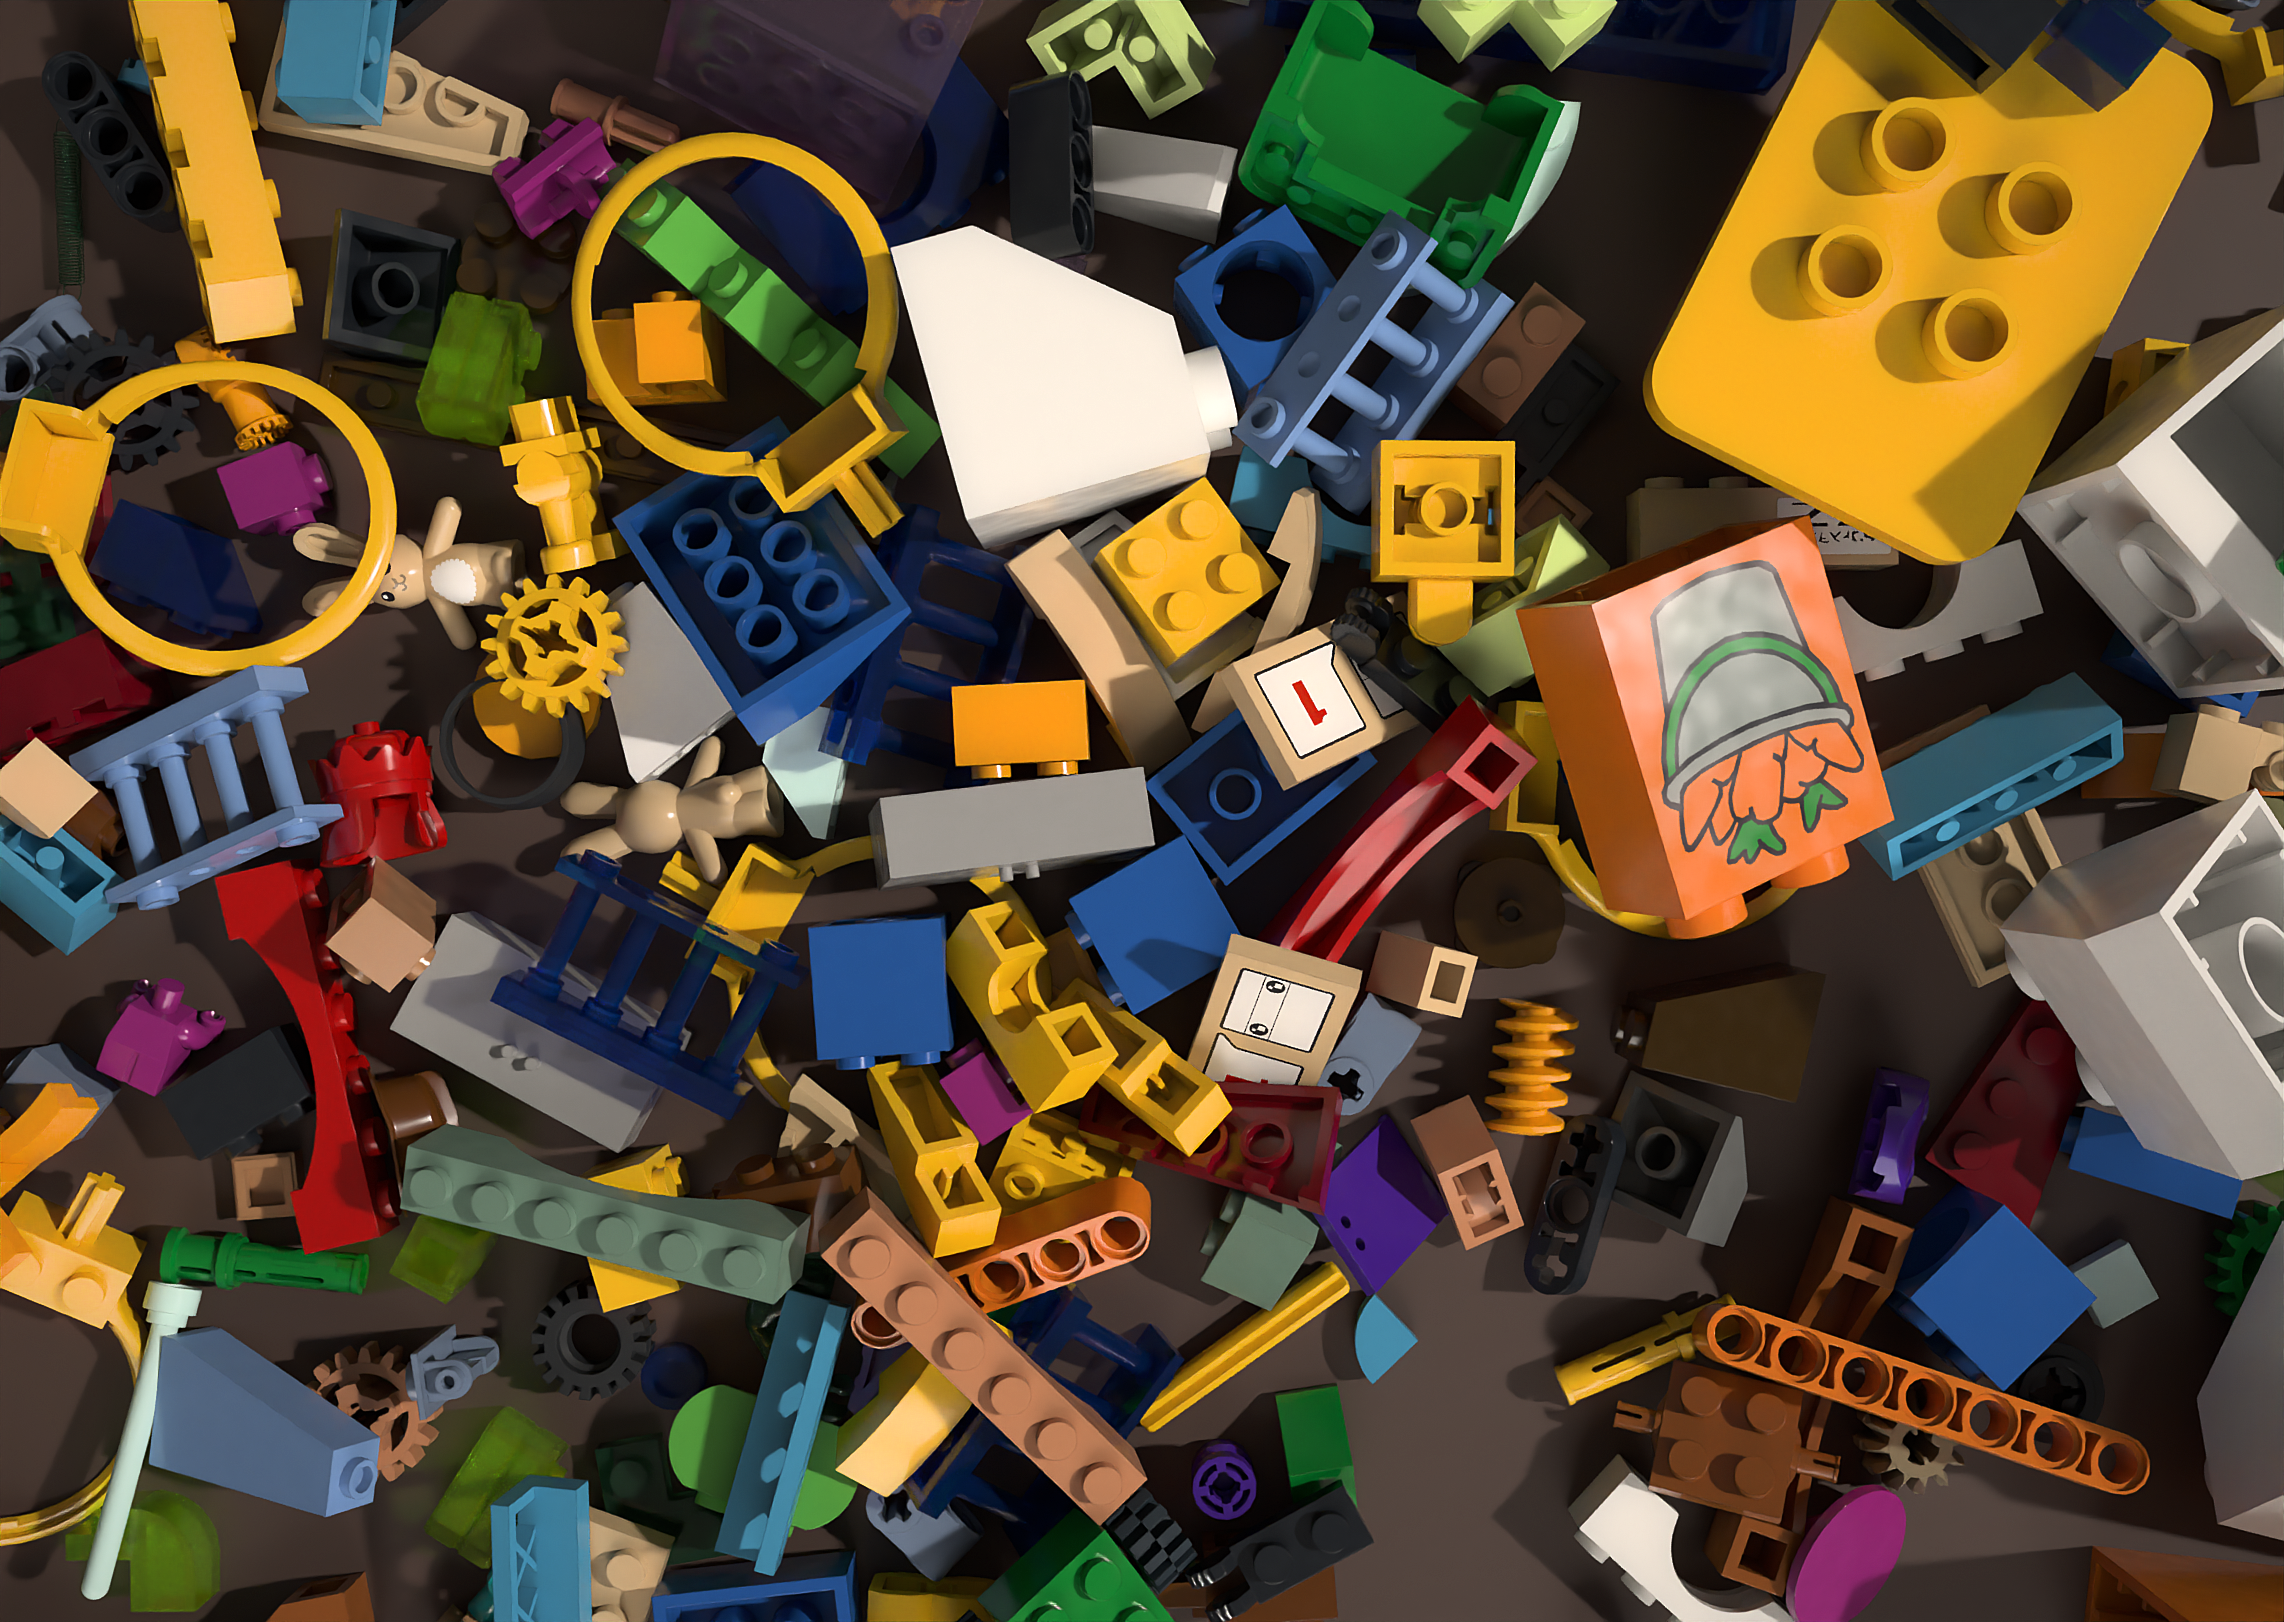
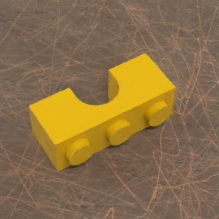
M1014 898L972 909L966 913L946 941V972L1033 1113L1036 1114L1084 1097L1119 1054L1085 1001L1054 1011H1050L1046 1007L1039 993L1037 974L1041 961L1051 948L1019 898Z

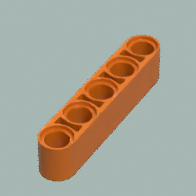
M1124 1176L1109 1178L999 1219L993 1245L935 1259L979 1308L987 1314L1133 1261L1141 1256L1148 1248L1150 1241V1194L1146 1187L1134 1178ZM1122 1216L1128 1217L1131 1220L1120 1222L1111 1218ZM1053 1239H1065V1240H1068V1241H1070V1242H1069V1243H1057V1242H1054V1241H1052V1240H1053ZM994 1261H1004L1009 1264L1001 1265L994 1263ZM857 1292L851 1327L853 1334L861 1343L870 1348L887 1349L909 1342Z

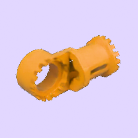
M208 325L175 342L176 352L181 363L212 360L236 361L235 356L228 358L226 355L231 352L229 346L222 349L220 345L223 343H215ZM215 380L196 383L200 389L211 395L215 403L223 404L238 432L234 440L240 450L248 451L250 448L253 450L259 445L265 447V439L268 438L272 444L276 442L275 437L283 438L289 432V429L293 428L289 417L279 414L264 384L241 380Z

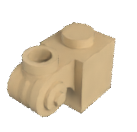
M2200 704L2197 713L2170 715L2151 790L2211 806L2247 792L2249 782L2260 791L2284 792V723L2262 721L2260 728L2238 723L2241 714L2238 711L2207 704Z

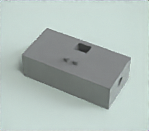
M1143 767L879 798L868 815L878 892L991 877H1000V882L1014 880L1013 875L1026 873L1027 879L1040 877L1039 871L1130 860L1155 845Z
M475 911L452 914L434 946L436 954L433 960L416 979L390 1029L617 1153L634 1143L695 1031Z

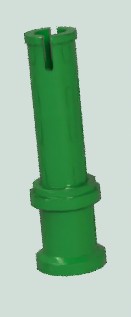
M174 1226L168 1232L160 1258V1276L165 1284H178L181 1279L216 1282L218 1289L232 1290L234 1287H239L242 1282L314 1290H333L361 1295L362 1289H365L369 1274V1256L366 1253H340L323 1250L305 1255L303 1248L250 1243L248 1237L243 1236L242 1233L228 1232L224 1238L190 1234L187 1227Z

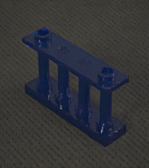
M896 502L905 516L898 520V523L889 530L883 532L876 559L912 612L836 688L818 751L865 766L868 754L875 748L948 769L943 787L947 789L984 786L991 778L972 779L971 767H956L954 744L883 723V719L880 716L887 691L893 688V686L952 703L951 687L1015 683L1035 614L1004 566L1010 560L940 536L939 530L936 527L941 512L920 504ZM1015 545L1011 559L1028 549L1029 546ZM932 560L1002 584L1003 588L993 621L991 622L922 599L918 587L925 565ZM914 623L985 646L974 683L902 661L899 651L906 628Z
M586 849L583 856L574 853L560 857L554 870L576 880V886L536 967H528L526 972L519 969L501 977L490 1001L731 1120L742 1110L753 1088V1085L739 1079L742 1071L738 1068V1065L779 983L795 990L806 981L811 970L797 963L800 957L798 952L778 941L764 938L760 945L620 875L619 872L622 865L602 853ZM601 894H604L637 912L596 996H588L586 1001H583L563 991L565 983L560 978ZM662 923L696 940V943L655 1026H647L645 1031L621 1020L624 1012L620 1009V1006ZM722 953L756 971L714 1056L707 1055L703 1061L681 1050L683 1042L679 1039V1036L719 954Z
M1074 1282L1025 1299L1005 1326L1013 1331V1342L1058 1383L1090 1405L1126 1440L1161 1391L1170 1384L1175 1372L1185 1360L1163 1332L1151 1323L1134 1344L1087 1317L1093 1306ZM1074 1339L1119 1365L1098 1395L1048 1369L1069 1340ZM972 1404L943 1442L902 1484L916 1509L932 1518L938 1519L950 1501L958 1496L1004 1519L1005 1521L1001 1526L1020 1557H1022L1078 1505L1043 1471L1040 1472L1022 1498L972 1474V1471L994 1444L1034 1463Z

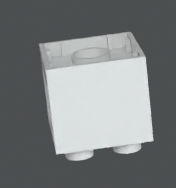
M2284 305L2185 347L2029 483L2016 509L2179 699L2284 689V576L2275 565V561L2284 550Z

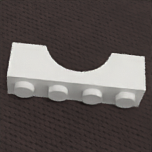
M2021 539L1994 546L1986 553L1974 559L1952 565H1935L1932 587L1927 602L1920 613L1901 629H1890L1875 625L1856 613L1842 596L1833 598L1853 673L1856 674L1864 671L1867 682L1905 671L1902 659L1921 652L1926 663L1964 651L1961 639L1981 633L1983 642L1986 644L2023 632L2020 620L2044 613Z
M1617 1454L1568 1508V1511L1579 1527V1530L1574 1535L1575 1539L1600 1563L1603 1564L1609 1556L1626 1571L1621 1580L1641 1601L1651 1606L1657 1599L1673 1613L1667 1620L1668 1622H1796L1791 1617L1787 1606L1769 1592L1749 1585L1726 1591H1712L1696 1587L1679 1577L1674 1570L1671 1557L1672 1534L1679 1514L1665 1495L1648 1490L1649 1481L1621 1455Z

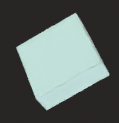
M2122 1239L2110 1243L2067 1267L2097 1297L2087 1308V1311L2093 1322L2103 1329L2159 1299L2129 1242Z

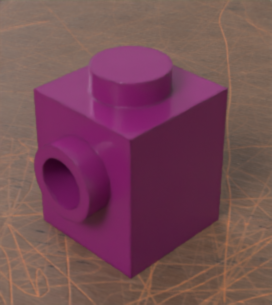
M290 441L216 468L240 530L260 536L276 531L279 536H289L295 534L303 525L317 523L315 516L334 510L327 493L328 490L333 488V482L325 462L319 454H312L311 450Z

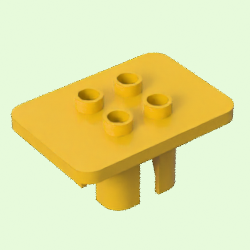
M1831 0L1648 363L1643 379L1644 401L1652 419L1669 435L1921 562L1931 565H1952L1974 559L1986 553L1998 543L2005 533L2207 133L2213 112L2212 95L2205 77L2190 61L2071 0H2055L2063 9L2011 67L1981 94L1975 91L1876 2L1877 0Z

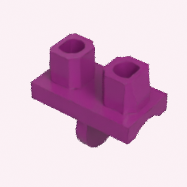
M558 118L541 133L538 143L542 153L529 163L524 162L519 157L513 158L509 156L492 170L495 183L501 195L507 201L520 231L532 240L573 209L585 218L591 219L601 203L596 191L609 181L606 173L617 168L604 146L601 126L591 118H585L576 126Z

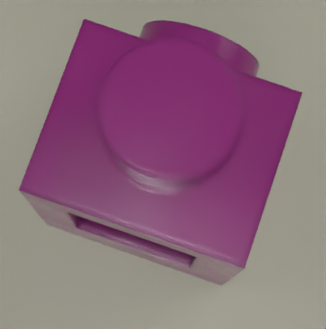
M977 1037L963 1044L945 1058L950 1068L942 1073L939 1082L982 1146L1033 1113L1024 1096L1021 1097L1016 1090L1018 1087L998 1054L993 1056L987 1045H982Z

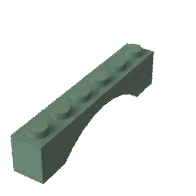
M447 1123L408 1146L400 1209L773 1305L802 1276L811 1214L751 1199L682 1198L604 1185L546 1165L519 1150L506 1138Z

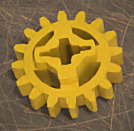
M557 573L548 575L546 588L540 589L530 578L522 580L525 596L519 600L505 592L500 596L503 604L508 609L504 617L487 615L485 621L497 629L498 633L496 638H488L481 641V648L489 654L498 656V659L485 667L488 675L496 680L507 678L499 692L511 701L523 695L521 707L530 713L536 714L541 709L544 701L548 713L555 718H563L567 702H571L582 713L588 712L589 701L587 695L594 691L598 695L608 698L611 692L603 682L608 674L624 676L626 670L614 661V655L629 651L630 643L623 637L614 635L613 632L622 628L626 622L617 611L605 613L612 601L601 590L589 596L590 585L580 577H576L568 589H566L564 580ZM549 607L547 612L529 619L538 611ZM586 614L594 624L597 635V647L590 645L584 634L588 622L585 620ZM538 638L546 642L549 640L560 642L563 638L577 653L565 649L563 652L552 650L549 653L535 639ZM516 644L522 646L527 657L523 670L527 672L526 676L523 675L517 663ZM584 671L576 680L562 685L564 679Z

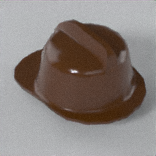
M369 1066L366 1067L367 1073L390 1133L401 1198L408 1146L446 1123L459 1126L457 1111L444 1078L437 1070H427L420 1073L376 1080ZM403 1209L405 1218H408V1210Z

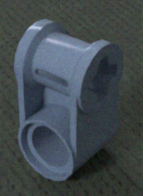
M66 294L48 300L39 306L24 324L0 342L1 402L19 409L22 398L47 402V390L64 388V383L50 374L52 365L59 364L71 367L73 362L65 352V346L73 343L84 351L91 348L89 331L94 330L81 315L82 306L74 296ZM102 336L105 342H111L109 337ZM115 356L104 358L94 363L88 370L91 368L100 372ZM28 366L30 371L28 383L23 389L15 392L13 385L15 376L21 369Z
M1367 991L1346 1018L1317 1086L1333 1087L1327 1080L1334 1071L1345 1075L1350 1068L1353 1069L1355 1073L1352 1075L1351 1082L1358 1088L1351 1098L1341 1094L1343 1099L1341 1115H1353L1361 1112L1370 1103L1388 1075L1397 1068L1407 1055L1421 1032V1026L1371 991Z
M919 1467L911 1475V1479L905 1480L892 1492L895 1495L902 1489L908 1491L907 1500L902 1496L896 1495L889 1501L881 1494L869 1489L866 1511L874 1527L879 1529L899 1547L921 1573L929 1579L939 1582L984 1536L985 1531L974 1513L963 1502L947 1493Z

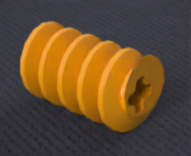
M1499 998L1500 1003L1515 1010L1516 1014L1515 1017L1496 1020L1495 1027L1511 1035L1512 1042L1492 1046V1053L1509 1061L1507 1068L1491 1070L1488 1073V1078L1505 1086L1504 1093L1485 1096L1484 1103L1501 1111V1118L1483 1122L1488 1129L1519 1135L1543 1136L1544 1134L1559 1132L1564 1129L1565 1122L1561 1117L1548 1111V1109L1566 1105L1568 1103V1095L1551 1084L1569 1080L1572 1071L1569 1067L1556 1061L1555 1058L1572 1055L1576 1047L1573 1042L1560 1036L1559 1032L1576 1029L1579 1026V1020L1577 1017L1562 1010L1561 1007L1526 1000Z

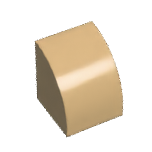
M37 737L0 770V812L18 826L43 839L51 838L99 792Z
M1382 930L1365 991H1371L1374 994L1418 1009L1461 1018L1478 956Z

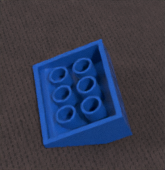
M777 416L722 451H749L753 457V463L760 459H766L764 456L790 437L791 433L780 417ZM690 470L612 519L731 708L758 745L763 744L816 710L912 612L831 492L807 510L784 513L758 477H725L707 475Z

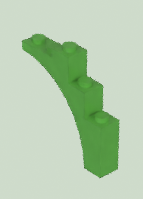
M627 158L620 167L606 173L609 181L596 191L601 202L613 186L637 164ZM663 178L658 179L641 192L626 208L613 228L615 232L627 240L687 292L691 293L694 298L700 299L716 317L822 410H825L860 383L867 371L854 368L860 352L858 346L847 336L820 318L771 269L737 245L688 196ZM886 375L884 397L909 432L875 458L901 479H904L942 435L940 426Z

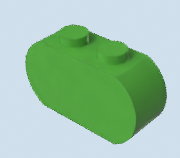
M717 1385L696 1394L677 1414L669 1436L670 1461L677 1478L683 1486L698 1491L694 1500L695 1503L725 1514L757 1395L730 1385ZM821 1418L788 1537H791L795 1526L804 1530H811L834 1520L848 1506L859 1484L835 1470L837 1434L841 1426Z

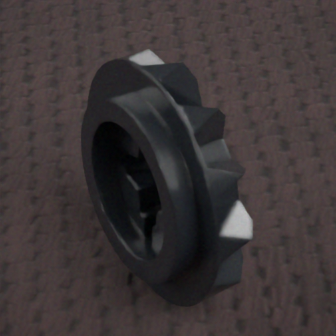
M2053 1342L2004 1392L2001 1391L2002 1393L2049 1408L2045 1400L2039 1396L2031 1395L2029 1392H2035L2036 1388L2046 1386V1376H2049V1371H2051L2053 1380L2072 1389H2064V1393L2055 1394L2053 1405L2050 1406V1409L2094 1424L2100 1416L2105 1397L2104 1382L2093 1360L2073 1345ZM2043 1423L2037 1428L2034 1440L2053 1444L2051 1428L2047 1423Z

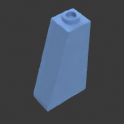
M210 1326L163 1336L149 1455L150 1465L323 1517L373 1502L378 1476L377 1463L380 1437L221 1328Z

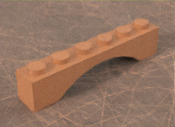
M867 1186L818 1231L820 1256L1099 1526L1147 1480L1135 1449L1090 1405L1058 1383L1018 1347L979 1308L935 1258H932L928 1249L914 1232Z

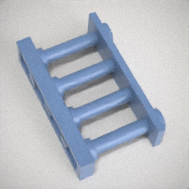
M1389 209L1239 420L1238 425L1232 430V433L1275 468L1279 466L1290 449L1314 462L1316 465L1309 473L1310 479L1342 507L1357 516L1361 514L1371 500V460L1373 449L1380 440L1416 439L1515 304L1513 300L1482 278L1472 288L1462 289L1426 262L1438 245V242L1392 209ZM1409 283L1434 301L1411 334L1386 318V315ZM1369 339L1394 356L1371 389L1346 373ZM1329 395L1355 410L1333 442L1307 428V425Z
M252 665L69 756L71 768L86 781H105L107 788L114 789L135 865L137 877L105 891L108 904L137 902L139 910H152L174 904L180 900L179 891L278 846L292 847L314 841L320 837L318 828L344 817L341 804L304 805L279 717L285 712L284 704L309 693L303 668ZM247 722H252L277 810V812L256 822L232 738L238 735L237 727ZM200 745H205L229 830L228 835L208 843L186 762L192 757L190 750ZM154 767H159L183 854L165 864L162 862L141 782L147 779L145 772Z

